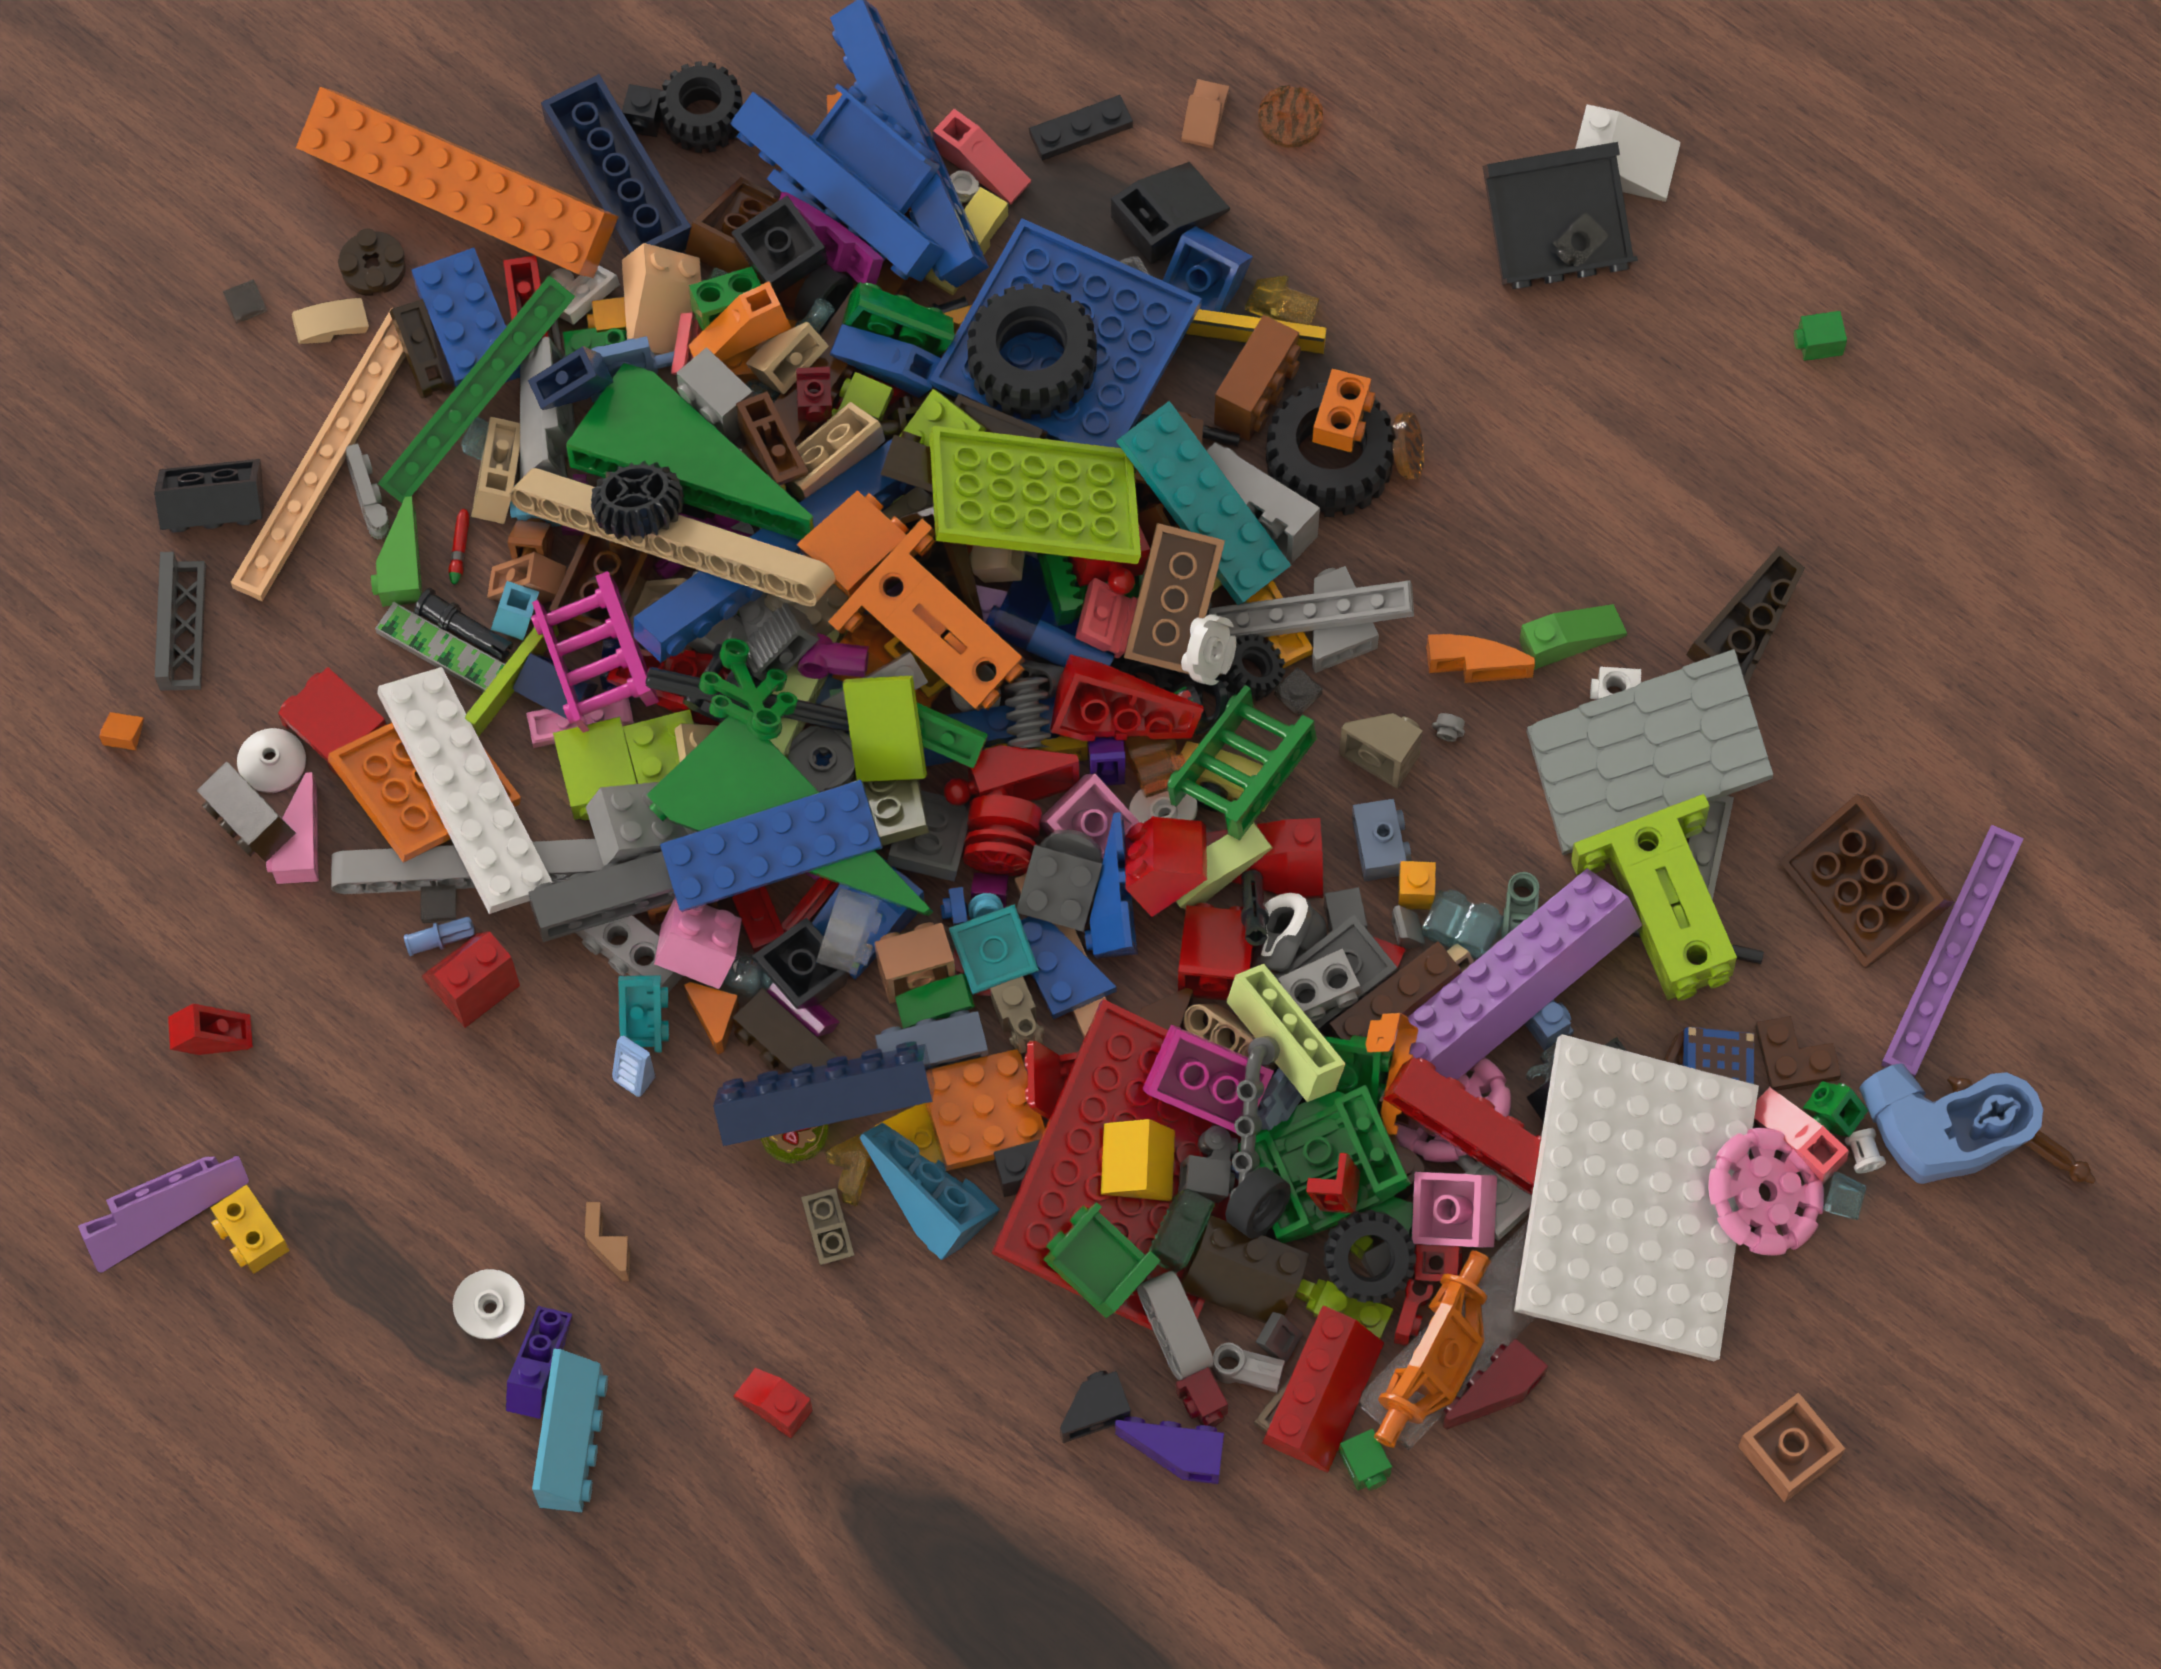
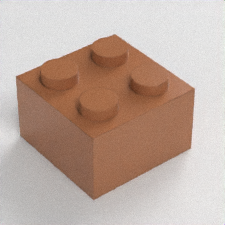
M931 922L923 923L915 927L914 931L904 934L899 932L889 933L875 942L877 966L889 1004L896 1002L895 997L937 980L955 976L954 958L942 923L935 925Z
M1799 1393L1746 1432L1738 1446L1784 1503L1840 1461L1846 1449Z

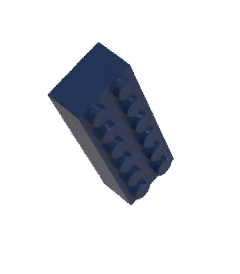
M600 74L542 101L544 121L594 206L619 216L612 236L624 256L629 255L643 243L676 252L686 250L691 226Z
M915 1041L905 1042L897 1045L896 1050L882 1053V1049H873L863 1052L861 1057L848 1060L846 1056H840L826 1061L827 1065L814 1068L812 1064H802L792 1068L790 1073L778 1075V1071H769L758 1075L757 1080L744 1082L742 1078L726 1081L722 1084L723 1087L718 1088L713 1104L722 1144L727 1146L933 1102L935 1082L926 1044L917 1045Z

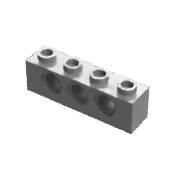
M632 915L576 932L583 939L582 944L595 955L602 953L609 959V965L623 976L626 973L630 976L661 975V987H668V993L684 976L654 964L659 936ZM616 936L627 937L626 942L621 945L610 943ZM643 956L654 958L653 962L649 965L641 966L637 964V961Z

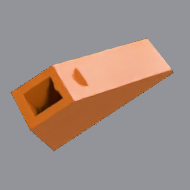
M766 282L739 295L688 347L693 357L697 356L707 347L719 360L724 361L791 329V326L770 282Z

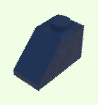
M584 346L528 380L542 410L588 399L614 383L601 354Z

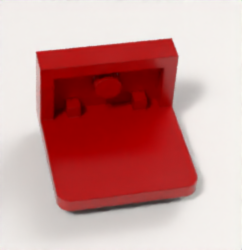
M1030 1041L1027 1044V1053L1024 1057L1025 1067L1028 1071V1086L1025 1089V1098L1032 1110L1049 1120L1078 1052L1059 1055L1038 1041Z

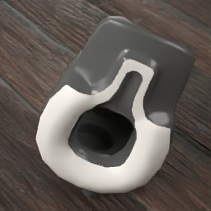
M1286 893L1270 899L1265 904L1269 913V921L1266 925L1268 933L1266 935L1268 938L1265 943L1257 945L1252 968L1265 964L1269 970L1285 971L1294 960L1327 936L1326 922L1312 908L1310 901L1300 894Z

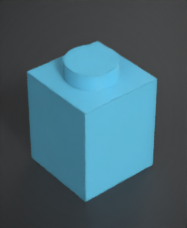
M506 581L491 630L524 640L534 610L532 602L537 600L539 591Z

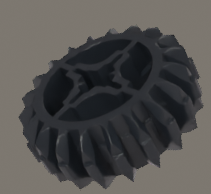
M645 460L640 465H634L631 462L629 466L624 468L618 466L615 472H606V478L597 480V487L592 489L591 509L599 528H603L606 535L614 534L617 539L627 536L630 541L635 536H641L644 539L646 535L651 533L657 536L660 529L668 530L670 522L678 521V514L683 512L684 492L676 473H672L668 466L660 467L658 462L648 465Z

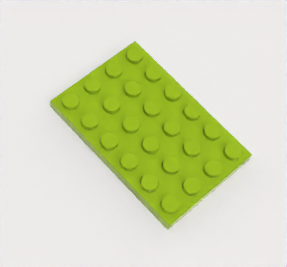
M932 426L930 450L936 541L1138 564L1141 557L1134 466L1121 448Z

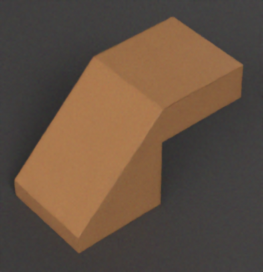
M586 1202L585 1239L588 1247L622 1281H629L631 1247L628 1236H603L604 1213L601 1203Z

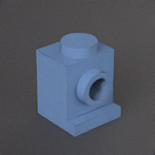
M1554 999L1525 1023L1544 1051L1555 1046L1557 1037L1560 1035L1570 1036L1574 1033L1570 1026V1013L1561 1002L1556 1003Z

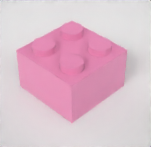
M675 897L661 924L654 964L720 989L736 957L742 919L734 916L729 911L718 910L708 905L681 912Z
M1415 1172L1412 1222L1413 1243L1494 1247L1497 1176Z

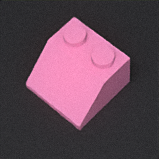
M1086 774L1042 816L1040 827L1048 836L1055 830L1080 831L1091 837L1101 847L1102 858H1104L1113 813L1121 812L1123 815L1125 835L1139 821L1096 774Z

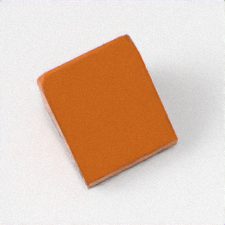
M110 712L99 735L102 745L136 751L144 718Z

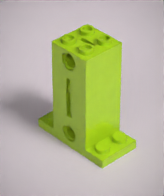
M1705 794L1573 844L1571 863L1576 875L1581 874L1587 868L1593 873H1598L1606 867L1605 864L1609 863L1621 892L1629 897L1642 923V926L1638 928V932L1667 1001L1673 998H1677L1678 1001L1688 999L1697 994V989L1707 985L1710 988H1716L1730 981L1729 977L1733 976L1737 959L1686 838L1702 832V827L1706 826L1710 806ZM1690 962H1698L1700 965H1694Z

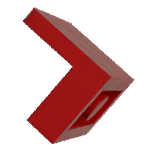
M1340 1153L1336 1180L1308 1178L1306 1192L1320 1211L1353 1213L1356 1211L1360 1171L1348 1153Z

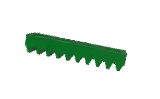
M1036 553L1057 626L1072 624L1074 620L1079 618L1084 602L1082 599H1078L1080 588L1074 587L1077 578L1076 575L1071 574L1073 564L1067 562L1069 556Z

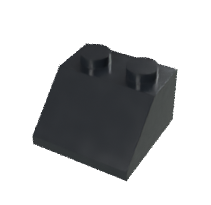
M807 917L752 956V959L797 1010L816 1006L824 1002L846 985L851 971L850 966Z

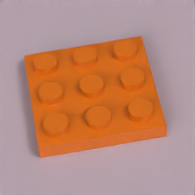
M1018 1049L932 1069L935 1082L933 1102L925 1103L946 1171L994 1160L995 1151L1041 1139L1045 1126L1041 1115L1032 1110L1026 1102L1025 1089L1028 1086V1074Z

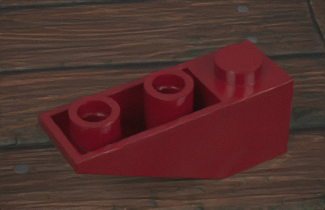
M1514 1339L1508 1346L1504 1343L1501 1344L1490 1357V1360L1493 1362L1485 1372L1479 1369L1468 1381L1466 1386L1470 1389L1464 1396L1460 1398L1456 1395L1453 1403L1444 1408L1443 1412L1446 1416L1443 1427L1450 1429L1523 1402L1546 1376L1548 1365L1517 1339Z

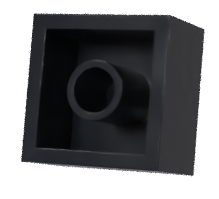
M785 196L731 232L736 247L749 265L753 267L763 284L770 282L776 295L829 261L824 245L788 196Z

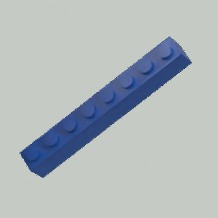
M752 92L732 119L730 124L739 131L737 137L751 148L754 145L761 150L758 155L772 166L778 164L783 169L780 174L794 185L800 183L804 187L802 193L816 204L821 201L826 206L824 212L838 223L843 220L849 225L847 229L861 240L865 239L870 243V247L884 261L887 258L892 262L891 270L904 280L912 277L922 282L945 251L943 247L769 99Z

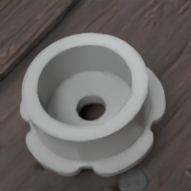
M1441 713L1438 715L1437 722L1432 723V728L1437 730L1436 736L1438 738L1454 742L1457 737L1464 736L1465 730L1463 727L1465 721L1458 716Z

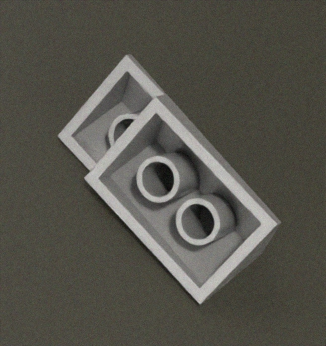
M549 336L542 338L520 364V480L532 468L568 478L566 443L576 430L573 403L542 410L528 382L533 376L563 359V356Z

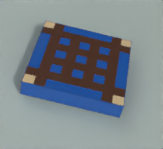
M1687 1027L1684 1029L1683 1066L1754 1084V1033Z

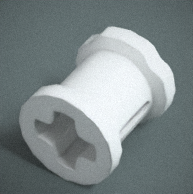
M1873 1128L1853 1132L1850 1137L1844 1139L1846 1145L1850 1146L1856 1161L1854 1165L1856 1173L1871 1172L1886 1164L1885 1158L1879 1154L1874 1139L1877 1134Z

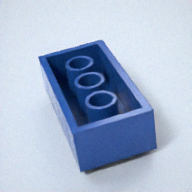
M475 248L411 270L420 299L424 301L455 387L460 384L506 328ZM520 365L506 382L520 378Z

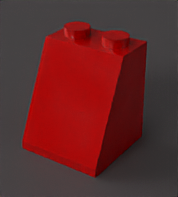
M1196 903L1194 906L1186 905L1178 969V991L1189 988L1193 990V997L1227 1001L1235 975L1251 969L1253 945L1249 944L1245 939L1246 929L1241 921V912L1244 907L1233 906L1229 909H1220L1208 903Z
M490 931L475 934L422 975L425 982L464 1028L520 986L511 955Z

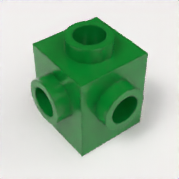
M1824 1081L1813 1091L1803 1107V1110L1810 1117L1824 1126L1830 1133L1845 1137L1851 1136L1869 1111L1849 1086L1843 1083L1836 1085Z

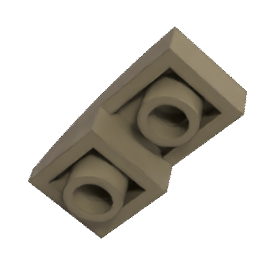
M836 1188L801 1197L819 1264L823 1265L855 1256Z

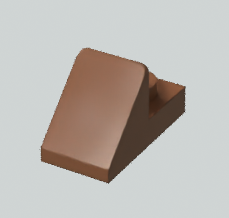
M1197 79L1194 93L1189 96L1181 142L1213 149L1229 95V86Z

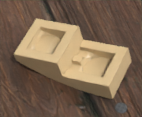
M362 298L321 303L292 313L299 344L331 342L334 335L366 333L369 327Z

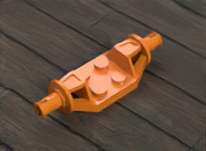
M1472 1250L1459 1276L1453 1274H1444L1440 1281L1442 1286L1429 1305V1308L1435 1315L1430 1320L1428 1329L1419 1346L1415 1349L1407 1368H1396L1386 1393H1381L1378 1398L1379 1403L1388 1410L1378 1431L1374 1435V1438L1381 1444L1394 1448L1407 1421L1421 1424L1425 1416L1453 1403L1485 1341L1481 1305L1485 1304L1487 1295L1478 1285L1487 1267L1491 1264V1260L1486 1255ZM1463 1300L1465 1301V1318L1461 1314ZM1415 1391L1425 1395L1416 1404L1407 1401Z

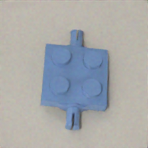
M647 336L628 339L624 342L606 346H597L591 349L601 354L612 378L623 363L645 368L657 375L659 368L672 366L674 351L654 356V353L650 350ZM604 389L591 396L592 402L597 401Z

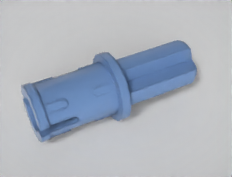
M464 917L438 925L436 922L433 923L431 928L405 934L404 941L409 955L413 956L416 953L440 947L442 950L445 949L444 945L473 937L475 929L470 917Z

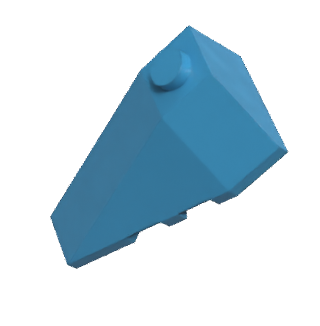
M881 1123L861 1135V1142L914 1232L927 1245L928 1249L941 1260L960 1250L1000 1211L974 1183L966 1178L963 1182H960L945 1172L944 1163L939 1160L933 1163L919 1154L920 1150L917 1145L886 1124Z

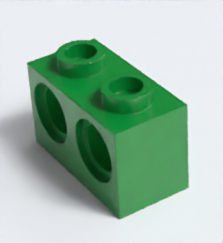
M752 266L689 285L691 308L702 331L739 295L761 285Z

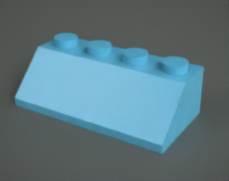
M561 1349L553 1350L532 1490L539 1508L583 1512L584 1501L590 1502L592 1494V1480H587L589 1466L595 1467L598 1446L593 1445L594 1432H600L602 1427L603 1410H598L599 1398L606 1396L608 1376L603 1375L600 1363Z

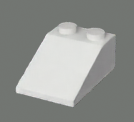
M1587 104L1575 149L1618 142L1620 155L1617 156L1622 192L1666 202L1681 142L1619 111Z

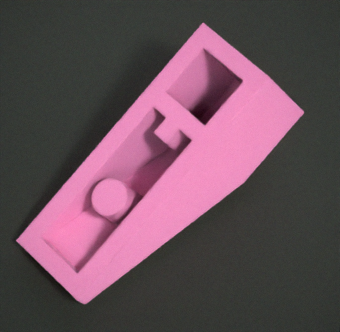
M309 772L305 773L282 818L296 834L266 862L267 872L273 873L277 884L319 881L317 784L313 773Z

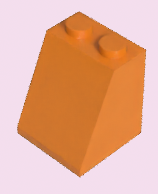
M858 490L797 544L804 556L819 560L831 568L835 575V582L833 584L849 598L904 539L909 530L897 517L887 518L881 512L884 506L873 495L868 493L864 497Z

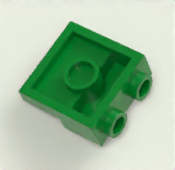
M1353 1035L1350 1040L1323 1036L1345 1062L1336 1091L1347 1094L1366 1085L1379 1112L1381 1109L1379 1100L1384 1094L1387 1084L1384 1083L1385 1072L1390 1070L1393 1051L1367 1052V1037Z

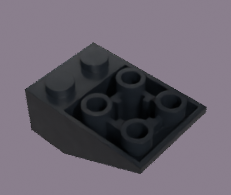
M1190 162L1140 179L1111 198V218L1151 264L1176 248L1182 234L1195 226L1203 229L1230 211V207Z

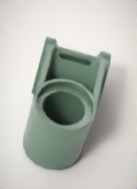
M1519 872L1509 880L1503 911L1501 939L1538 910L1539 882L1531 873ZM1526 887L1532 894L1522 898L1515 894L1514 889Z

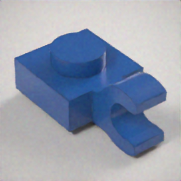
M963 887L949 889V898H943V905H940L942 920L952 918L953 926L967 922V903L964 900Z

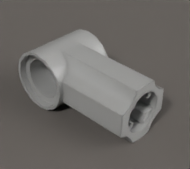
M1224 1343L1217 1347L1213 1354L1212 1371L1217 1380L1222 1383L1232 1384L1237 1382L1277 1393L1285 1361L1242 1350L1234 1343ZM1225 1357H1232L1238 1362V1366L1227 1370L1219 1365V1361Z

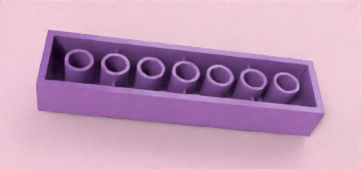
M1587 868L1408 1017L1409 1022L1418 1028L1416 1043H1411L1409 1054L1413 1055L1416 1059L1423 1058L1431 1062L1436 1067L1435 1071L1445 1078L1459 1079L1642 926L1629 897ZM1394 1042L1393 1046L1391 1047L1390 1051H1393V1050H1394L1395 1042Z

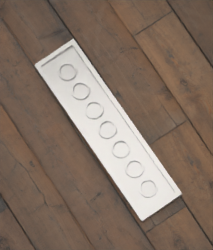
M439 667L378 686L377 694L488 913L491 914L530 901L529 891L534 890L543 883H553L472 724L465 719L466 713L443 668Z

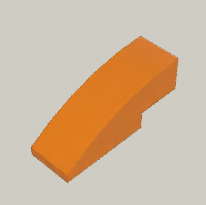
M1454 634L1428 635L1426 651L1429 673L1463 671L1465 683L1533 678L1534 657L1515 648L1473 636Z

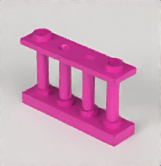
M608 571L595 576L599 585V589L594 590L595 594L547 613L539 600L532 602L536 613L531 616L533 625L538 635H544L568 702L563 705L565 715L569 723H576L583 733L589 731L584 715L630 696L634 698L640 697L646 707L659 702L655 689L646 686L645 681L648 669L638 641L634 638V630L617 583ZM600 606L602 609L607 608L610 618L605 620V624L558 643L552 626ZM610 636L613 639L618 638L621 648L616 649L615 654L568 672L563 655ZM620 666L629 668L632 677L627 679L626 684L579 702L573 685Z

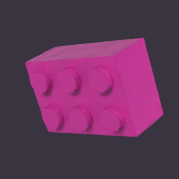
M1171 1024L1143 1090L1152 1097L1236 1132L1234 1128L1235 1121L1243 1116L1244 1101L1237 1095V1086L1245 1080L1248 1057ZM1261 1065L1260 1081L1264 1085L1265 1092L1274 1071L1266 1065ZM1263 1095L1258 1099V1106H1259V1104H1260V1101H1261Z

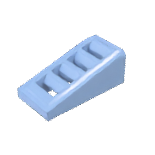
M620 1036L616 1044L612 1072L614 1082L635 1096L640 1097L655 1079L650 1052L625 1036Z

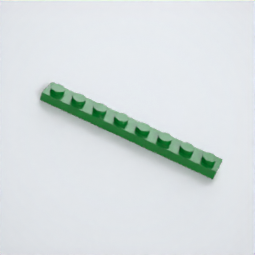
M549 275L377 484L401 503H403L405 497L412 496L575 296Z

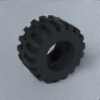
M698 61L692 67H689L688 63L682 65V71L677 72L674 70L670 74L671 81L665 79L662 85L663 91H660V109L667 135L670 134L671 140L675 144L681 142L682 148L687 151L693 147L695 153H702V150L709 148V152L716 151V146L721 145L722 148L729 145V138L734 140L737 137L738 130L730 123L743 106L740 85H737V79L733 74L728 75V69L723 66L716 69V63L708 62L707 66H703L702 61ZM698 100H710L718 104L717 108L712 112L702 115L692 114L685 110L691 103Z
M1355 1211L1350 1213L1349 1217L1341 1218L1337 1222L1338 1225L1334 1229L1331 1228L1328 1233L1329 1238L1325 1242L1323 1249L1325 1251V1257H1323L1324 1265L1326 1266L1328 1276L1335 1286L1344 1295L1366 1303V1301L1379 1303L1382 1302V1299L1395 1297V1293L1400 1289L1403 1291L1407 1286V1280L1413 1276V1265L1416 1263L1415 1246L1408 1231L1395 1218L1381 1211ZM1367 1235L1382 1238L1389 1246L1391 1253L1390 1262L1386 1269L1374 1277L1358 1275L1353 1271L1348 1260L1349 1250L1353 1243Z

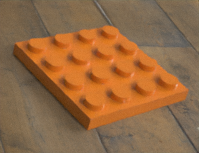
M393 723L329 753L328 762L403 863L451 839ZM487 753L513 806L520 805L521 796Z

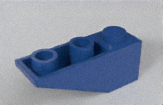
M844 324L840 326L829 354L917 398H920L932 389L933 385L930 384V378L942 359L913 344Z

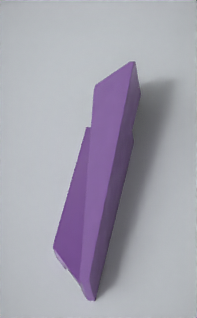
M234 1156L220 1164L215 1157H203L107 1199L106 1201L112 1214L81 1224L78 1228L97 1271L102 1273L243 1187L249 1182V1179L239 1156Z

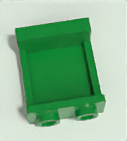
M1096 1202L1089 1209L1083 1205L1071 1217L1069 1221L1073 1224L1072 1228L1066 1234L1059 1231L1046 1245L1050 1252L1043 1260L1105 1318H1108L1116 1312L1161 1260L1151 1251L1146 1254L1142 1253L1099 1212L1102 1207Z

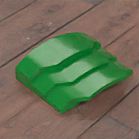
M1366 1085L1347 1094L1333 1091L1312 1101H1306L1295 1108L1287 1121H1281L1277 1126L1274 1125L1272 1130H1260L1258 1135H1256L1255 1151L1260 1158L1257 1168L1267 1167L1287 1181L1291 1188L1289 1202L1278 1221L1272 1226L1277 1239L1281 1243L1291 1242L1338 1225L1337 1222L1341 1218L1345 1219L1350 1216V1213L1320 1211L1306 1192L1308 1178L1336 1180L1340 1153H1348L1360 1171L1356 1211L1365 1212V1210L1376 1207L1411 1184ZM1241 1143L1238 1144L1239 1152L1241 1151Z

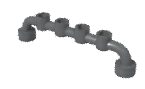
M1269 1036L1256 1038L1249 1044L1245 1080L1237 1086V1095L1244 1101L1243 1116L1239 1117L1234 1125L1236 1133L1241 1136V1151L1237 1152L1232 1159L1234 1169L1239 1172V1184L1258 1167L1260 1162L1259 1155L1255 1151L1256 1134L1262 1128V1121L1257 1115L1258 1099L1264 1093V1085L1260 1081L1261 1065L1265 1066L1275 1062L1280 1053L1278 1043ZM1234 1188V1189L1231 1191L1230 1198H1231L1233 1192L1236 1190V1188Z

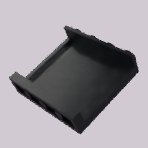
M1618 142L1482 166L1502 285L1512 284V290L1532 286L1531 280L1544 278L1545 284L1565 281L1564 274L1574 272L1577 273V278L1597 275L1596 269L1609 267L1610 273L1629 270V263L1638 261L1637 256H1633L1617 162V156L1620 155Z

